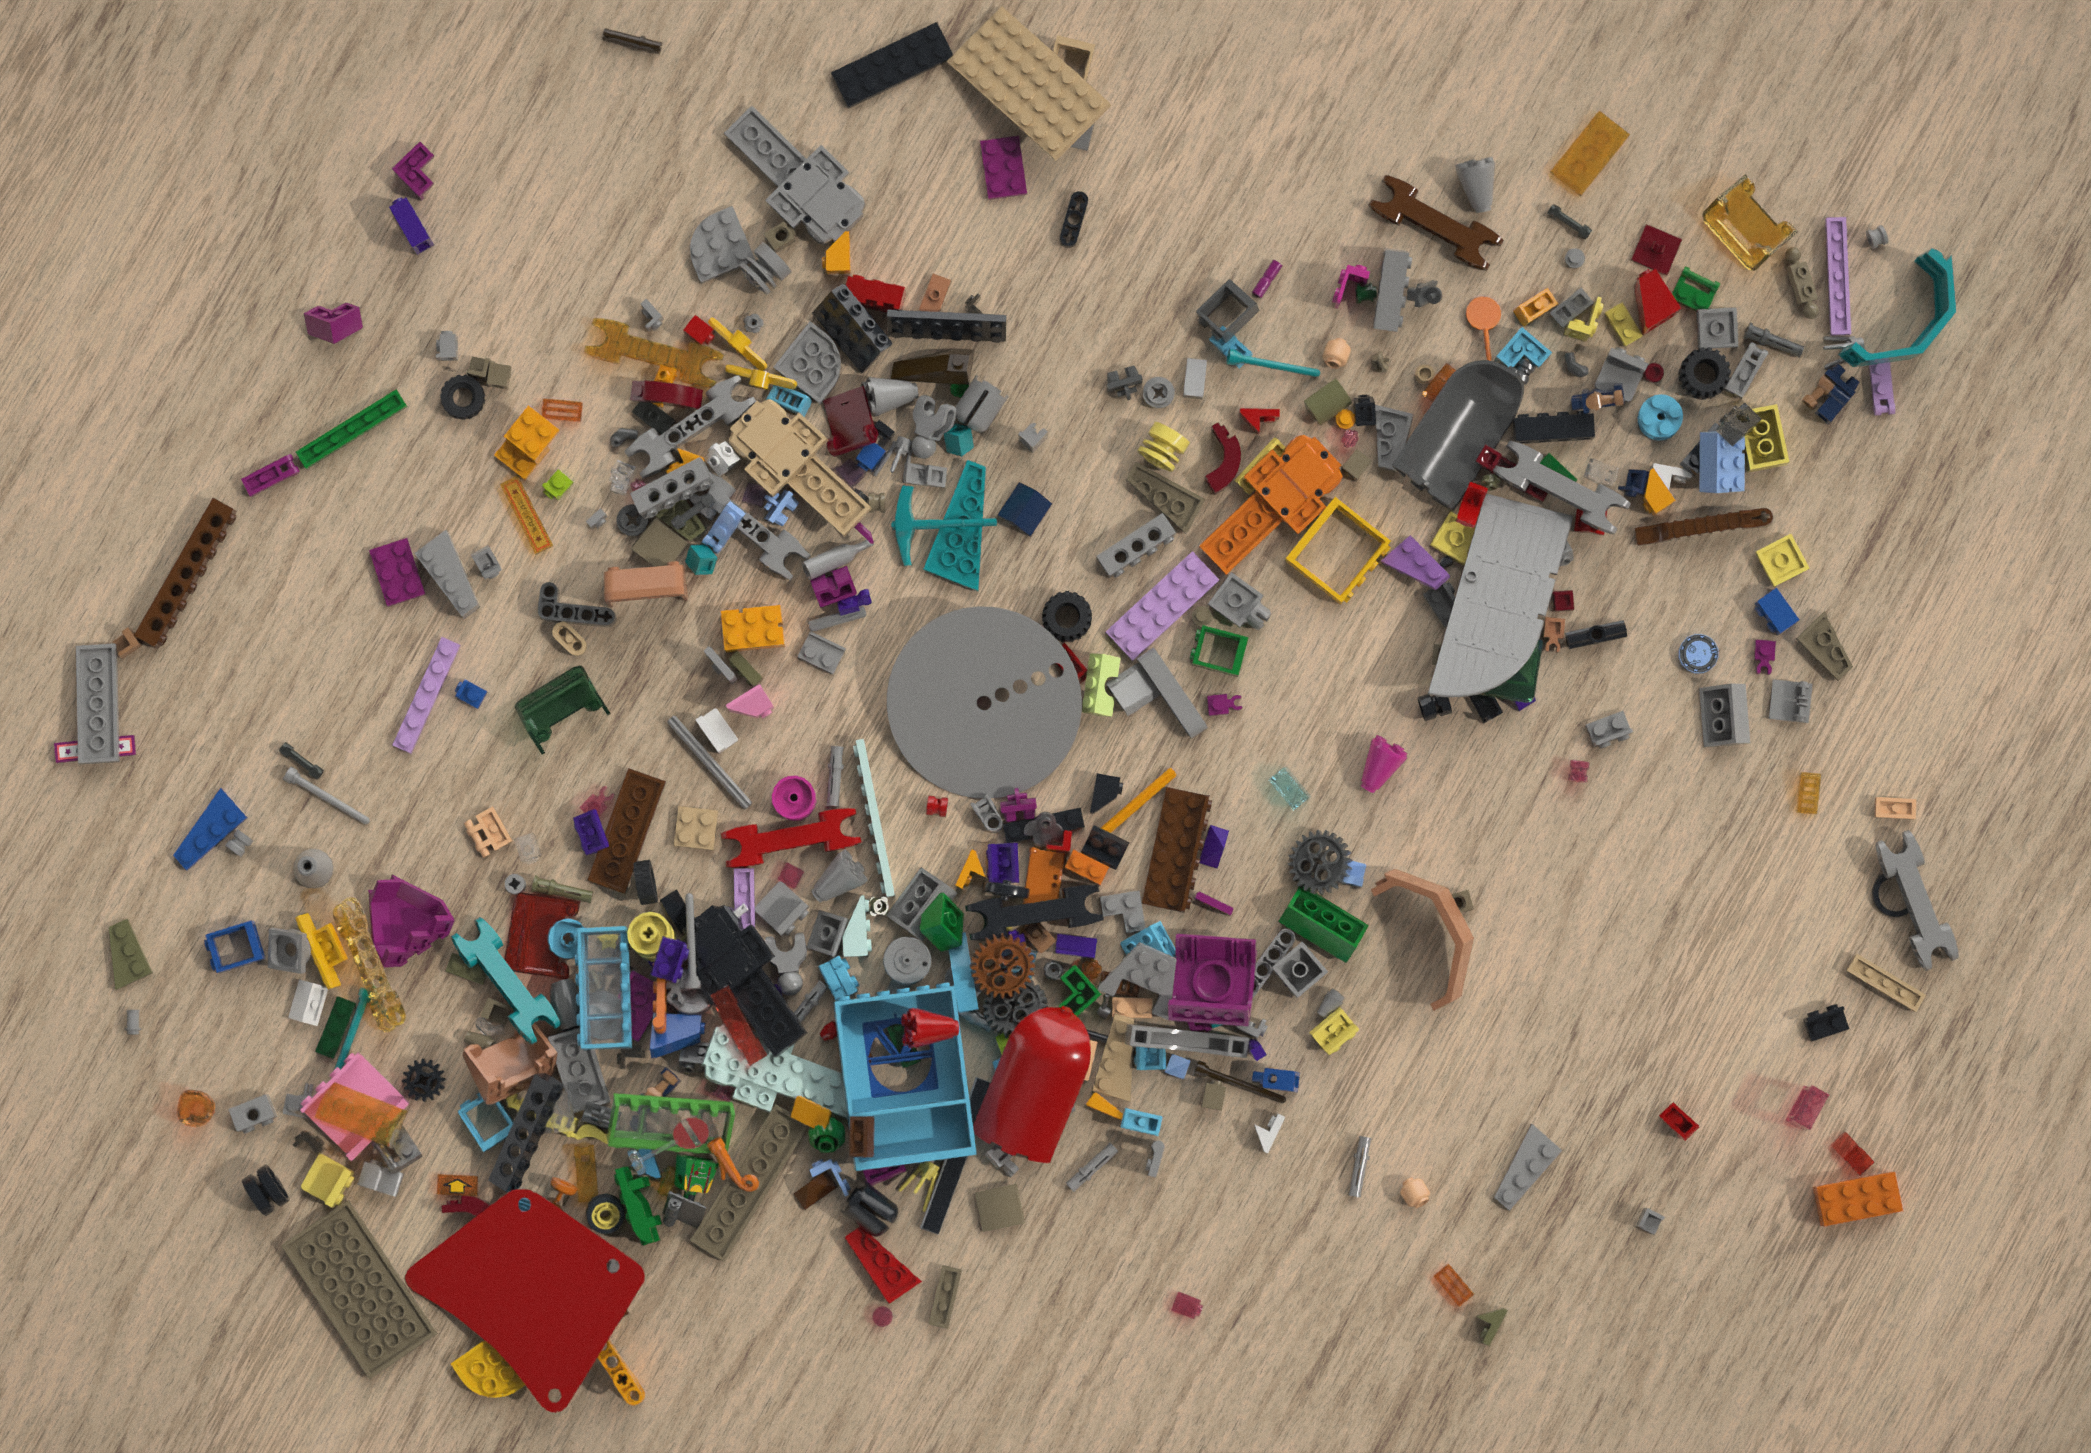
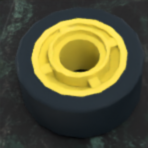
M607 1193L599 1194L593 1197L587 1205V1222L594 1231L609 1234L618 1230L623 1224L625 1218L624 1207L621 1201L614 1195ZM604 1210L611 1212L608 1217H602L600 1213Z

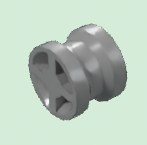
M1882 225L1877 226L1875 230L1869 229L1866 231L1867 240L1872 249L1877 248L1880 244L1885 245L1889 243L1886 230Z
M512 874L506 878L505 888L508 892L518 895L525 890L526 881L522 876Z

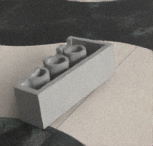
M1384 248L1383 255L1385 257L1381 267L1382 277L1379 283V297L1376 303L1373 328L1397 332L1398 327L1402 328L1403 316H1400L1401 308H1405L1406 296H1403L1404 288L1408 289L1409 277L1406 276L1407 269H1411L1412 257H1409L1408 251Z
M447 530L414 553L464 619L480 608L450 533Z

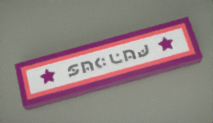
M135 735L119 736V757L136 755ZM78 741L54 743L56 763L78 761Z

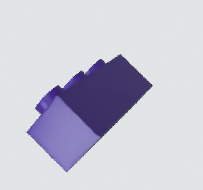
M1255 1038L1249 1039L1248 1052L1254 1060L1258 1061L1265 1057L1267 1054L1262 1045Z

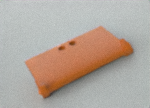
M1030 847L1025 888L1030 889L1029 898L1023 899L1022 904L1059 899L1065 853Z

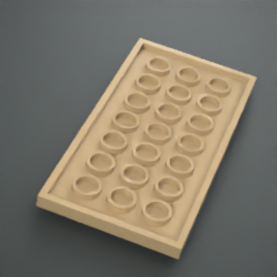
M1003 6L947 60V63L1055 161L1111 107L1108 100Z

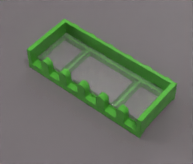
M614 1093L609 1127L606 1134L608 1146L637 1150L652 1149L655 1151L667 1150L673 1152H692L695 1154H713L707 1144L713 1139L721 1137L728 1152L735 1118L733 1102ZM686 1118H699L707 1124L709 1132L703 1143L699 1141ZM680 1121L696 1145L695 1147H683L674 1140L673 1131Z

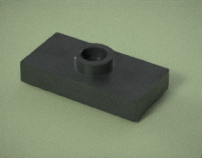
M639 402L632 411L650 427L655 428L660 435L670 429L675 423L672 417L653 403Z

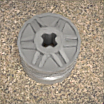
M762 242L754 250L758 259L755 261L748 256L746 260L751 266L749 267L744 262H741L739 267L746 279L756 289L768 295L771 291L766 284L768 283L771 287L775 288L776 284L772 278L775 276L783 281L791 273V270L766 243Z

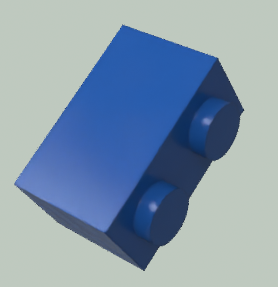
M1777 588L1754 603L1757 606L1755 610L1760 617L1764 616L1768 622L1766 624L1768 629L1773 634L1776 633L1777 636L1800 620Z

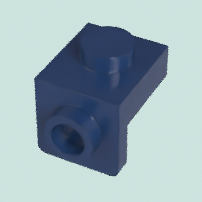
M1629 469L1626 486H1618V490L1625 492L1624 495L1628 497L1645 495L1649 472L1646 470Z

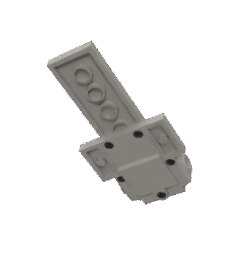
M753 106L724 132V135L778 187L765 201L793 229L802 221L807 228L808 234L817 243L827 245L835 242L845 231H849L864 217L862 213L865 207L863 197L854 188L842 181L849 175V172L822 145L806 159Z

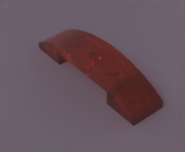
M729 986L710 995L726 1030L749 1066L766 1057L767 1054L759 1039L755 1038Z

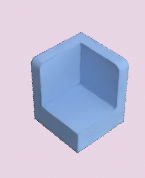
M1352 861L1347 864L1352 868V870H1346L1349 877L1343 876L1342 879L1345 884L1361 888L1366 864Z

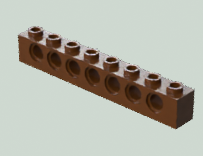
M212 498L136 630L135 637L157 649L165 644L168 638L166 636L167 632L176 625L178 620L176 617L179 611L182 612L187 605L186 599L189 594L192 595L196 590V582L199 577H203L207 570L206 564L209 559L212 560L215 557L218 543H222L227 535L226 529L235 522L237 515H235L237 511ZM215 518H221V524L218 527H213L212 525ZM211 535V542L204 545L202 542L203 537ZM196 552H201V559L198 562H194L192 559L193 555ZM190 569L192 572L191 577L184 579L183 572ZM178 586L181 587V594L174 596L173 589ZM166 604H171L172 610L168 614H164L163 607ZM156 621H161V629L154 631L153 624Z

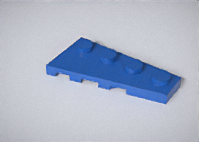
M220 788L173 856L188 871L248 817L227 793Z

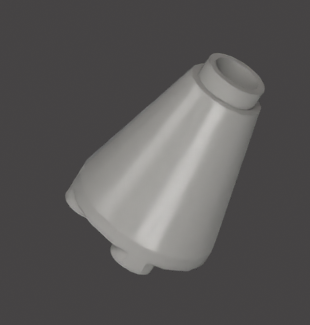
M1493 157L1483 158L1478 161L1469 160L1456 164V173L1472 208H1475L1476 213L1490 211V205H1492L1495 172Z
M868 377L866 382L861 384V386H864L870 413L873 417L884 414L918 398L917 384L910 381Z
M319 849L305 850L297 856L294 862L293 871L295 878L301 885L307 888L323 887L333 875V861L327 853ZM307 862L311 864V868L309 870H305V868L307 867Z
M844 849L837 854L815 883L811 892L820 903L830 900L865 884L868 881L862 873L865 869L860 862L857 861L855 863L852 860L851 854Z

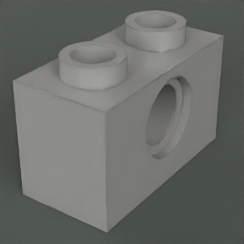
M269 1094L228 1109L237 1132L243 1131L244 1134L255 1130L254 1126L262 1124V1126L274 1122L273 1118L278 1117ZM253 1109L258 1111V1118L255 1121L249 1117V1113Z

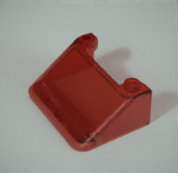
M523 892L515 896L504 958L513 972L563 980L569 978V966L564 962H559L560 957L550 951L547 936L555 922L566 919V916L574 917L578 914L581 901Z

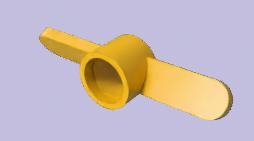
M711 317L708 320V324L756 368L761 371L767 368L766 362L749 348L752 342L741 331L737 329L732 334L715 318Z
M735 365L725 366L726 372L750 378L749 385L768 390L769 384L788 389H795L797 386V382L793 379L770 374L765 371L751 370Z

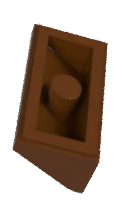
M850 1116L849 1157H874V1116Z

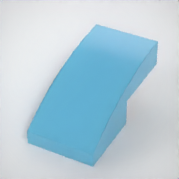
M1223 325L1220 327L1222 331L1226 329ZM1235 335L1227 343L1222 339L1218 341L1214 336L1209 339L1226 357L1229 349L1238 350L1241 355L1253 356L1252 352L1238 341ZM1245 363L1236 364L1235 366L1240 369Z

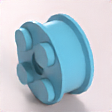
M1654 395L1648 398L1641 406L1637 418L1638 426L1642 433L1652 440H1667L1676 434L1682 424V408L1674 398L1668 395ZM1657 416H1662L1663 420H1659Z

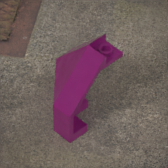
M393 874L390 880H377L374 889L368 890L372 948L384 968L402 967L408 963V958L416 953L420 955L432 947V942L438 938L444 939L449 935L455 920L442 899Z

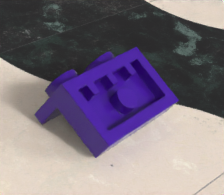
M596 809L573 817L574 828L579 834L581 848L586 855L595 854L609 847Z
M662 936L651 975L670 980L676 984L677 979H681L683 973L682 962L687 959L689 954L686 942Z

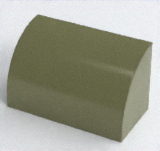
M1335 378L1304 400L1308 412L1321 426L1352 404V401Z

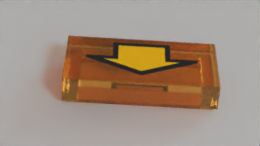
M438 1174L437 1194L478 1196L479 1176Z

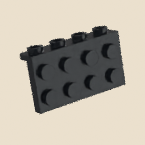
M841 284L831 290L813 311L816 319L861 374L867 371L876 359L892 345V341L845 284Z

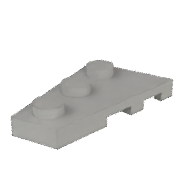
M1375 405L1379 468L1397 472L1392 464L1407 442L1414 415Z

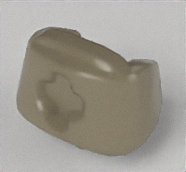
M1381 351L1371 357V364L1378 373L1388 370L1387 362L1390 361L1389 357L1384 359Z

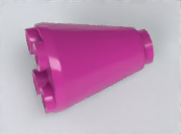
M1376 735L1371 741L1360 785L1372 793L1379 790L1406 761L1408 754L1401 746L1395 743L1391 746L1386 742L1385 738Z

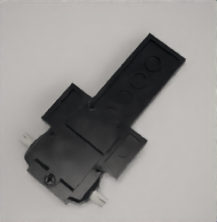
M744 903L736 910L727 905L719 907L712 905L694 920L696 965L698 966L696 968V976L701 981V991L711 1005H716L730 993L773 1056L778 1057L808 1032L762 969L775 955L752 924L748 925L745 929L743 928L741 915L748 911ZM685 927L682 929L684 935L680 941L687 944V930Z

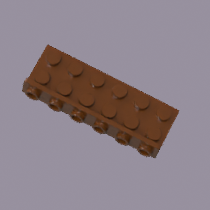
M1166 787L1142 904L1185 913L1186 909H1190L1192 898L1188 896L1190 889L1194 890L1196 878L1192 877L1194 870L1198 871L1200 859L1197 858L1198 850L1202 851L1204 844L1201 834L1202 831L1206 832L1208 825L1205 815L1206 811L1210 812L1213 800H1209L1210 795Z

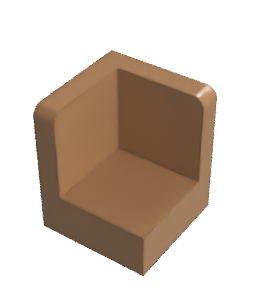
M129 627L122 631L123 635L112 642V644L117 645L118 656L122 659L143 646Z

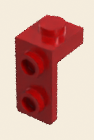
M1469 482L1456 522L1463 526L1475 527L1488 488Z

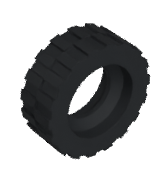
M457 375L444 383L445 385L442 387V393L440 394L441 404L450 416L465 420L471 419L475 415L477 416L480 410L482 411L485 404V393L475 378L468 375ZM467 388L471 391L473 398L468 406L460 407L454 403L453 395L457 389Z
M650 859L634 862V876L640 904L657 903L656 881Z

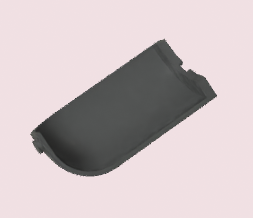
M1489 360L1470 362L1457 369L1447 380L1393 462V468L1401 476L1405 477L1407 475L1411 479L1410 483L1420 491L1426 489L1433 496V500L1454 512L1463 498L1469 482H1473L1483 468L1475 461L1484 445L1486 444L1495 449L1519 410L1524 394V382L1519 375L1520 372L1512 366L1507 368L1500 363Z

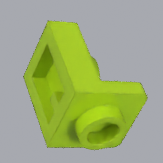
M558 469L546 483L542 484V487L545 489L543 493L551 500L554 497L559 500L574 482Z

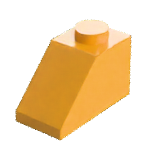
M845 231L826 250V257H822V268L826 269L827 274H851L849 231Z
M1654 468L1649 471L1645 495H1643L1642 499L1644 501V509L1648 514L1652 513L1653 516L1676 501Z

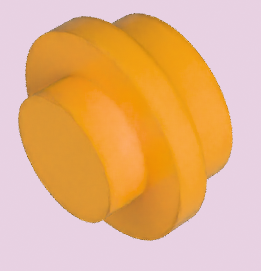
M1344 409L1336 415V424L1342 429H1349L1355 424V415L1348 409Z

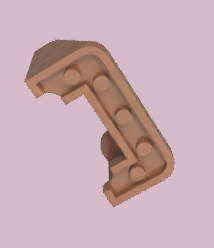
M535 1023L532 1025V1029L537 1042L533 1045H530L515 1029L513 1037L482 1050L478 1044H471L463 1049V1059L482 1099L487 1105H492L528 1089L535 1074L547 1073L550 1076L553 1075L558 1053Z

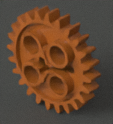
M1001 933L1000 939H997L995 934L992 941L985 938L987 944L979 943L981 949H974L977 956H971V960L975 962L970 964V968L974 970L971 972V975L976 977L974 983L979 984L980 990L986 988L985 993L987 995L993 991V997L995 998L998 993L1001 994L1002 998H1004L1005 993L1012 997V991L1014 990L1019 994V987L1026 989L1025 981L1031 983L1028 975L1035 974L1030 969L1036 966L1034 962H1030L1035 959L1033 955H1029L1032 952L1030 947L1026 948L1027 944L1025 941L1020 943L1019 937L1013 940L1012 934H1009L1007 939L1003 933ZM1010 949L1011 953L1009 955H1001L1002 951ZM988 959L994 960V962H993L992 965H990V966H985V965H984V963H985L986 960H988ZM1003 963L1006 967L1002 969L1000 964ZM1014 966H1021L1018 972L1011 971ZM997 976L1004 977L1001 982H994Z

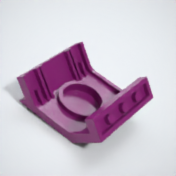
M1176 934V967L1172 1000L1168 1002V1020L1248 1026L1253 1003L1257 958L1256 939Z

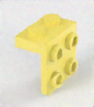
M319 1154L305 1177L301 1188L333 1208L341 1204L345 1196L343 1192L346 1187L349 1188L353 1183L354 1177L352 1176L355 1172L331 1158Z

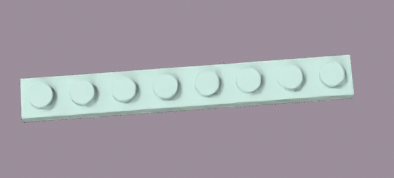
M864 739L856 740L857 745H854L853 749L855 757H859L861 764L857 765L859 777L863 776L864 784L861 785L862 794L867 796L868 804H865L866 815H871L872 823L868 824L870 835H875L876 843H872L874 855L878 854L880 862L876 863L878 875H883L884 882H880L882 894L886 893L887 898L895 896L865 742Z

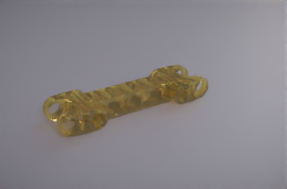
M593 318L591 325L603 330L606 333V339L598 346L585 345V353L613 364H619L621 356L658 366L664 365L680 371L678 380L683 383L712 388L716 385L715 380L702 373V366L710 360L722 361L723 353L694 342L688 343L687 350L628 335L630 326L609 319Z
M347 897L342 903L334 907L333 917L341 937L347 941L370 997V1009L378 1027L383 1032H391L396 1026L404 1023L406 1014L399 995L391 988L368 932V920L360 902L355 897ZM347 901H352L355 904L354 911L346 904ZM339 907H341L343 917L338 915L337 910ZM358 942L364 944L365 950H361L358 947ZM366 960L372 963V969L366 966ZM373 979H377L380 982V987L374 985ZM395 1012L400 1014V1022H397ZM384 1018L392 1026L391 1028H386L383 1025Z

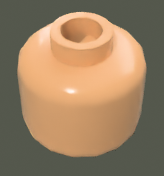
M1336 338L1335 340H1330L1327 342L1323 352V360L1328 367L1339 369L1347 364L1351 348L1344 339Z
M1411 1177L1402 1183L1403 1187L1400 1194L1408 1206L1420 1208L1429 1201L1430 1191L1422 1179H1413Z

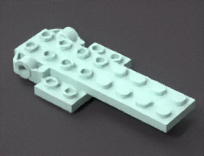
M726 1020L720 1027L717 1026L714 1029L701 1066L705 1067L704 1076L711 1082L735 1088L732 1099L770 1112L777 1093L795 1100L800 1095L831 1110L832 1114L848 1119L842 1073L792 1055L795 1043L780 1056L774 1057L759 1034L740 1021Z

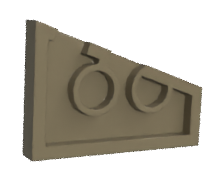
M1824 611L1796 640L1839 681L1853 666Z

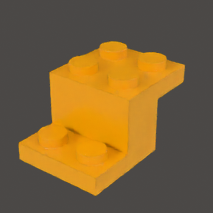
M528 405L504 435L506 440L494 456L526 481L550 451L548 445L560 430Z

